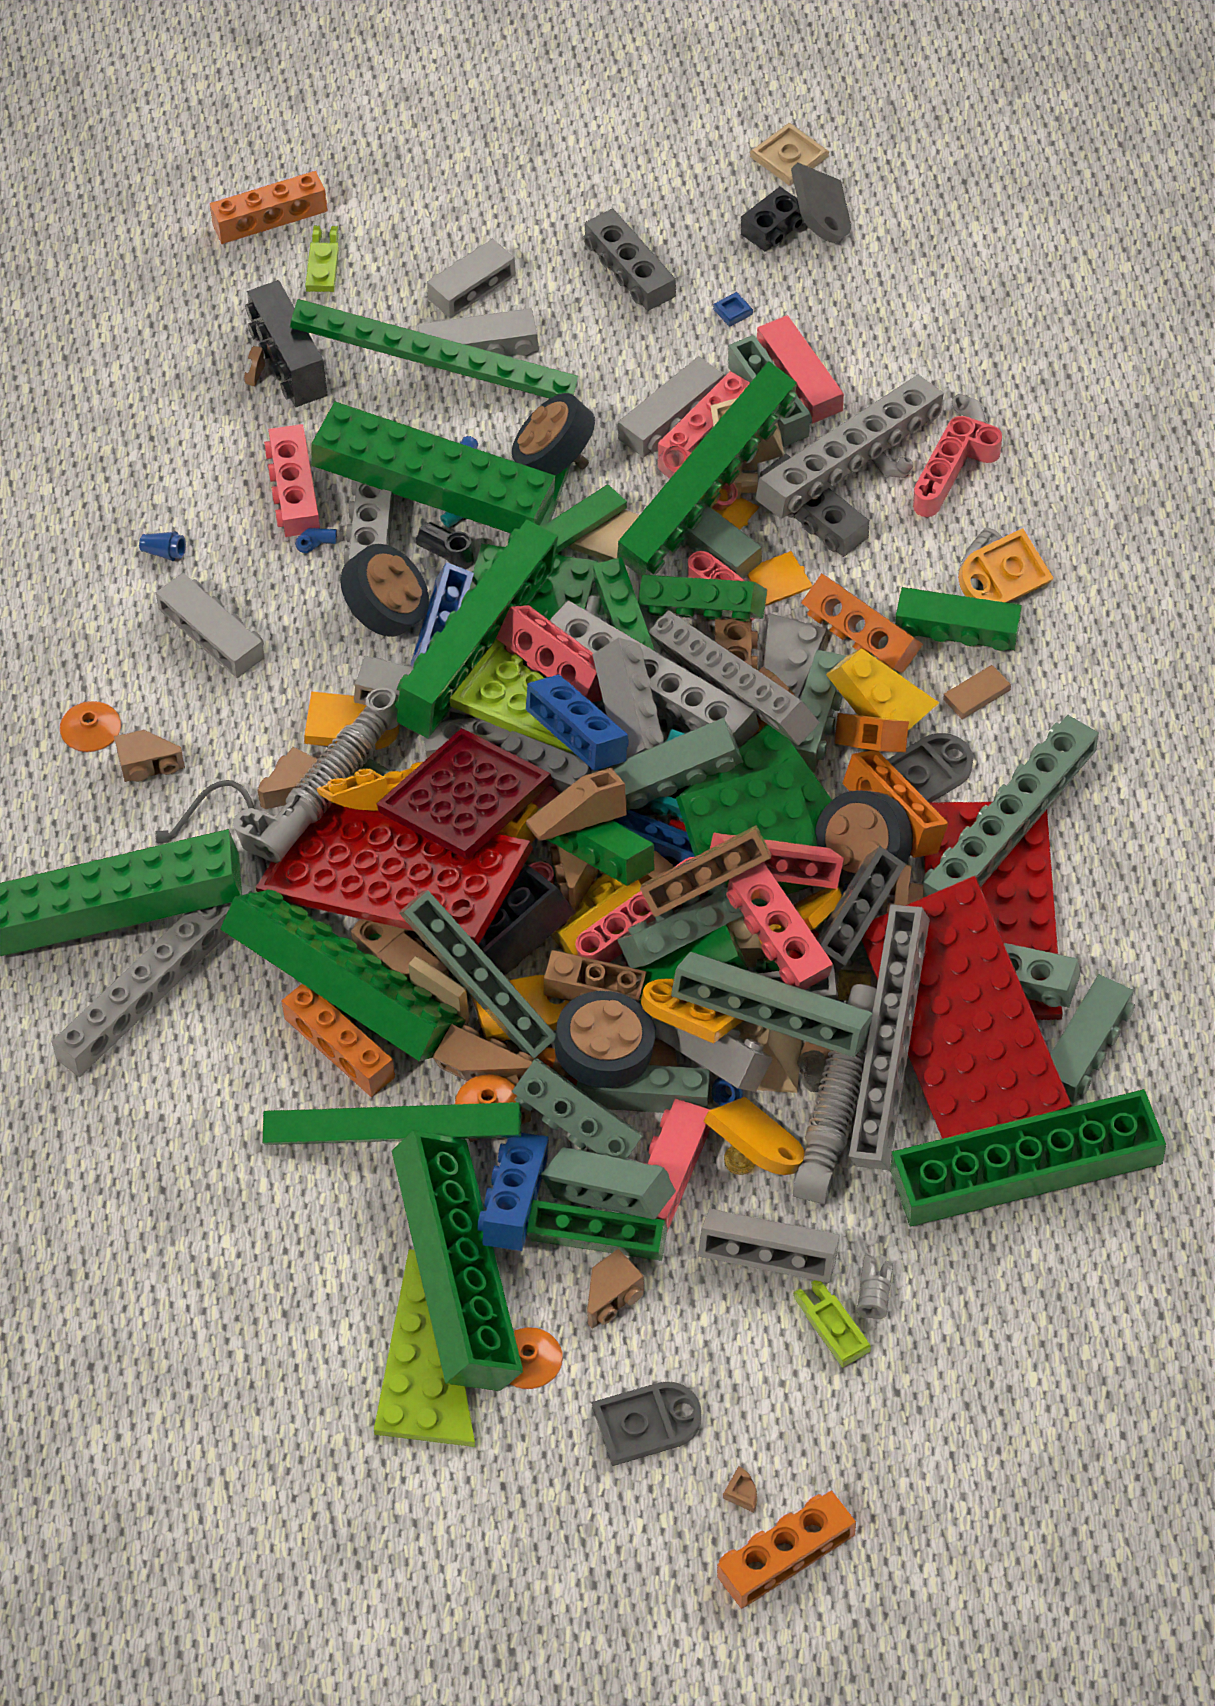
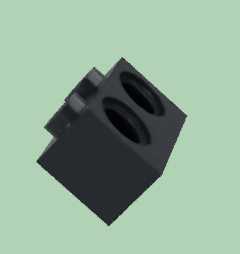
M779 186L741 216V235L764 252L772 246H778L787 234L793 230H799L804 223L798 199Z

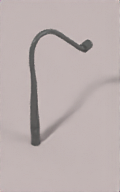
M223 780L211 784L198 795L170 833H168V830L155 831L156 843H169V839L177 835L202 800L213 790L224 786H231L237 789L243 795L249 809L254 808L248 791L241 784L232 780ZM255 855L256 880L258 884L267 870L266 859Z

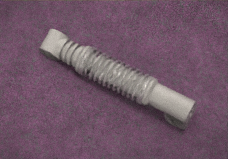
M380 687L372 690L367 695V706L363 712L360 713L351 725H346L341 729L336 739H333L332 744H329L324 753L320 755V758L316 760V763L312 765V768H309L308 773H305L304 778H301L300 783H297L296 788H293L288 794L286 805L276 817L254 808L244 809L235 816L233 826L243 849L271 862L279 863L307 827L320 820L333 802L320 796L316 788L327 785V782L332 779H345L354 776L355 772L361 769L363 764L367 762V759L372 756L376 749L375 743L384 732L399 725L397 722L398 709L395 708L397 698L392 689Z
M862 984L854 985L847 1004L873 1013L876 988ZM869 1033L867 1041L855 1058L830 1050L828 1053L830 1058L826 1060L828 1065L824 1067L826 1071L822 1074L824 1078L820 1081L822 1085L819 1086L820 1092L816 1094L818 1098L815 1100L816 1105L813 1106L815 1112L811 1113L812 1119L809 1120L811 1125L806 1129L805 1140L808 1144L803 1164L799 1166L796 1175L793 1197L824 1205L827 1203L839 1152L844 1150L847 1144L848 1132L851 1129L852 1118L855 1116L854 1111L857 1109V1098H859L861 1086L859 1080H862L861 1073H863Z

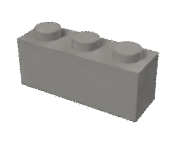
M492 238L427 281L428 299L451 319L516 275L515 257Z

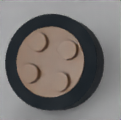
M562 393L550 398L528 417L517 433L512 446L513 460L552 475L559 474L572 462H575L580 469H585L589 464V460L581 455V452L589 442L594 430L595 416L593 412L571 393Z
M372 544L365 547L344 565L340 578L344 599L352 615L369 630L382 636H399L421 621L426 615L429 607V593L425 580L415 564L401 551L386 544Z
M855 790L837 796L822 811L815 830L817 847L830 848L844 858L839 881L848 885L866 856L879 846L905 864L912 850L913 833L907 813L896 800L880 792Z
M612 991L588 992L574 998L561 1011L557 1022L554 1043L555 1054L562 1068L577 1081L598 1088L620 1087L639 1078L649 1066L655 1040V1027L651 1016L645 1012L642 1005L636 1000Z

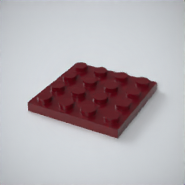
M461 728L377 802L376 805L379 813L468 860L549 787L553 780L551 773Z

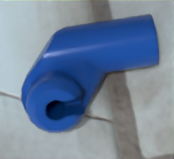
M308 528L296 539V548L302 553H308L321 543L336 544L337 529Z

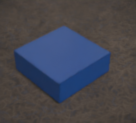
M738 292L713 304V310L729 327L753 315V309Z

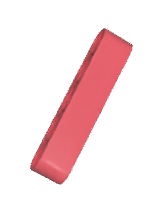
M689 857V858L685 859L684 861H682L681 863H679L678 865H680V864H682V863H684V862H686V861H688V860H690V859H692V858H694V857ZM641 891L577 937L575 943L578 956L610 963L623 954L617 939L629 934V927L642 921H646L648 924L656 920ZM706 891V892L700 894L699 897H701V896L707 894L708 891ZM682 904L672 908L673 911L682 907ZM641 912H649L647 915L639 916ZM616 930H624L619 934H612ZM591 948H598L592 953H587Z

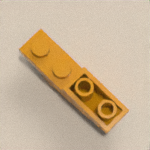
M423 762L414 763L411 765V768L403 771L388 772L384 776L372 769H361L356 771L354 776L345 779H332L327 782V785L316 789L320 796L333 803L359 810L375 811L378 810L376 803Z

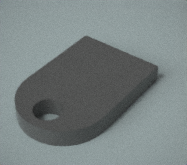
M797 162L791 168V173L803 220L823 240L831 243L842 241L851 231V221L841 180Z
M947 733L928 735L907 747L906 753L899 752L887 759L929 803L963 784L969 778L973 768V754L968 744L961 738ZM956 749L963 755L954 759L948 757L946 752Z
M659 1382L592 1402V1409L612 1466L680 1447L693 1439L701 1425V1406L698 1398L689 1388L676 1382ZM685 1403L693 1408V1412L687 1417H680L675 1414L674 1408L679 1404Z

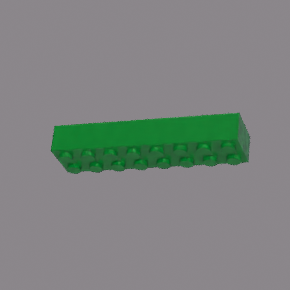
M768 361L618 540L617 558L622 557L624 564L641 577L651 573L656 575L665 564L663 558L668 552L674 553L684 541L682 535L687 529L694 530L703 518L701 515L702 511L707 506L712 508L721 496L719 491L725 484L730 486L740 473L738 468L744 461L749 463L755 457L759 450L757 445L762 439L767 441L777 429L775 425L781 417L786 419L796 406L793 402L797 397L795 393L797 382Z
M334 401L311 443V466L381 490L391 491L392 494L510 534L515 528L520 529L526 520L540 526L554 495L555 475Z
M526 520L520 529L515 528L509 537L508 545L505 549L500 548L495 554L492 562L493 565L489 570L484 569L477 580V586L473 591L469 589L466 592L458 611L453 610L450 613L443 631H437L434 634L425 654L420 653L414 662L411 673L409 675L404 674L397 686L399 698L395 705V708L398 709L397 722L429 739L452 708L450 707L451 696L495 642L509 608L529 605L552 574L558 535L529 520Z
M229 829L1 882L0 956L232 902L235 896L242 895L239 852Z
M267 889L266 891L250 892L249 894L234 897L220 930L416 1060L422 1061L433 1058L451 1024L461 1029L465 1024L466 1019L459 1016L454 1007L438 1002L432 998V994L422 987H415L406 981L407 977L404 974L395 970H389L382 965V961L378 957L363 953L357 949V944L352 940L340 938L332 932V928L329 925L313 920L307 916L308 912L303 908L290 905L284 901L280 893Z
M1142 1089L895 1150L891 1153L890 1172L909 1226L912 1227L1161 1165L1164 1160L1166 1142L1146 1091Z
M413 1130L391 1152L445 1384L501 1391L523 1372L494 1249L492 1246L483 1245V1231H478L479 1215L481 1211H484L467 1140Z

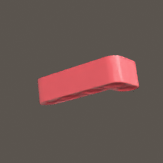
M956 416L951 419L915 485L913 508L918 515L932 517L937 514L967 457L984 463H992L999 459L1002 446V432L999 428L966 416Z

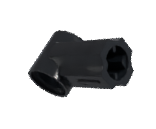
M425 522L419 528L416 537V544L465 570L473 565L472 542L467 533L461 531L452 533L432 522Z

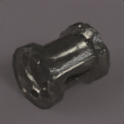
M811 1050L803 1053L799 1057L797 1064L802 1074L801 1078L804 1087L810 1092H820L819 1086L822 1085L820 1081L824 1078L822 1074L826 1071L824 1067L827 1065L823 1053Z

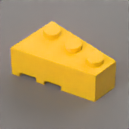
M862 648L846 656L826 674L857 715L909 721L908 730L940 703Z

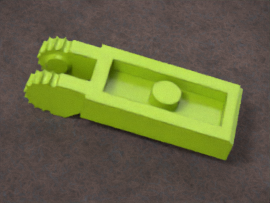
M313 226L305 283L306 292H334L339 255L338 226H331L329 233L330 243H320L322 238L321 226Z
M817 1280L811 1282L814 1294L821 1301L816 1305L811 1302L802 1289L794 1291V1299L842 1368L871 1352V1345L837 1297L834 1294L831 1295L823 1282Z

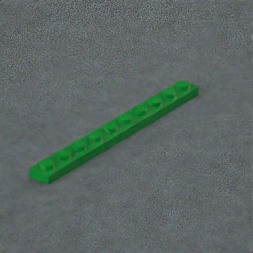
M297 299L289 327L548 399L562 393L574 395L578 375Z

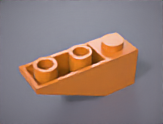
M837 713L835 743L868 750L906 753L909 721Z

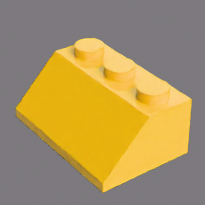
M604 873L593 881L576 913L567 920L564 926L558 928L550 936L565 953L578 956L575 943L577 937L640 892V882L637 880L626 886ZM641 912L639 916L647 915L649 912ZM616 930L612 934H619L624 930ZM591 948L587 953H592L598 948Z

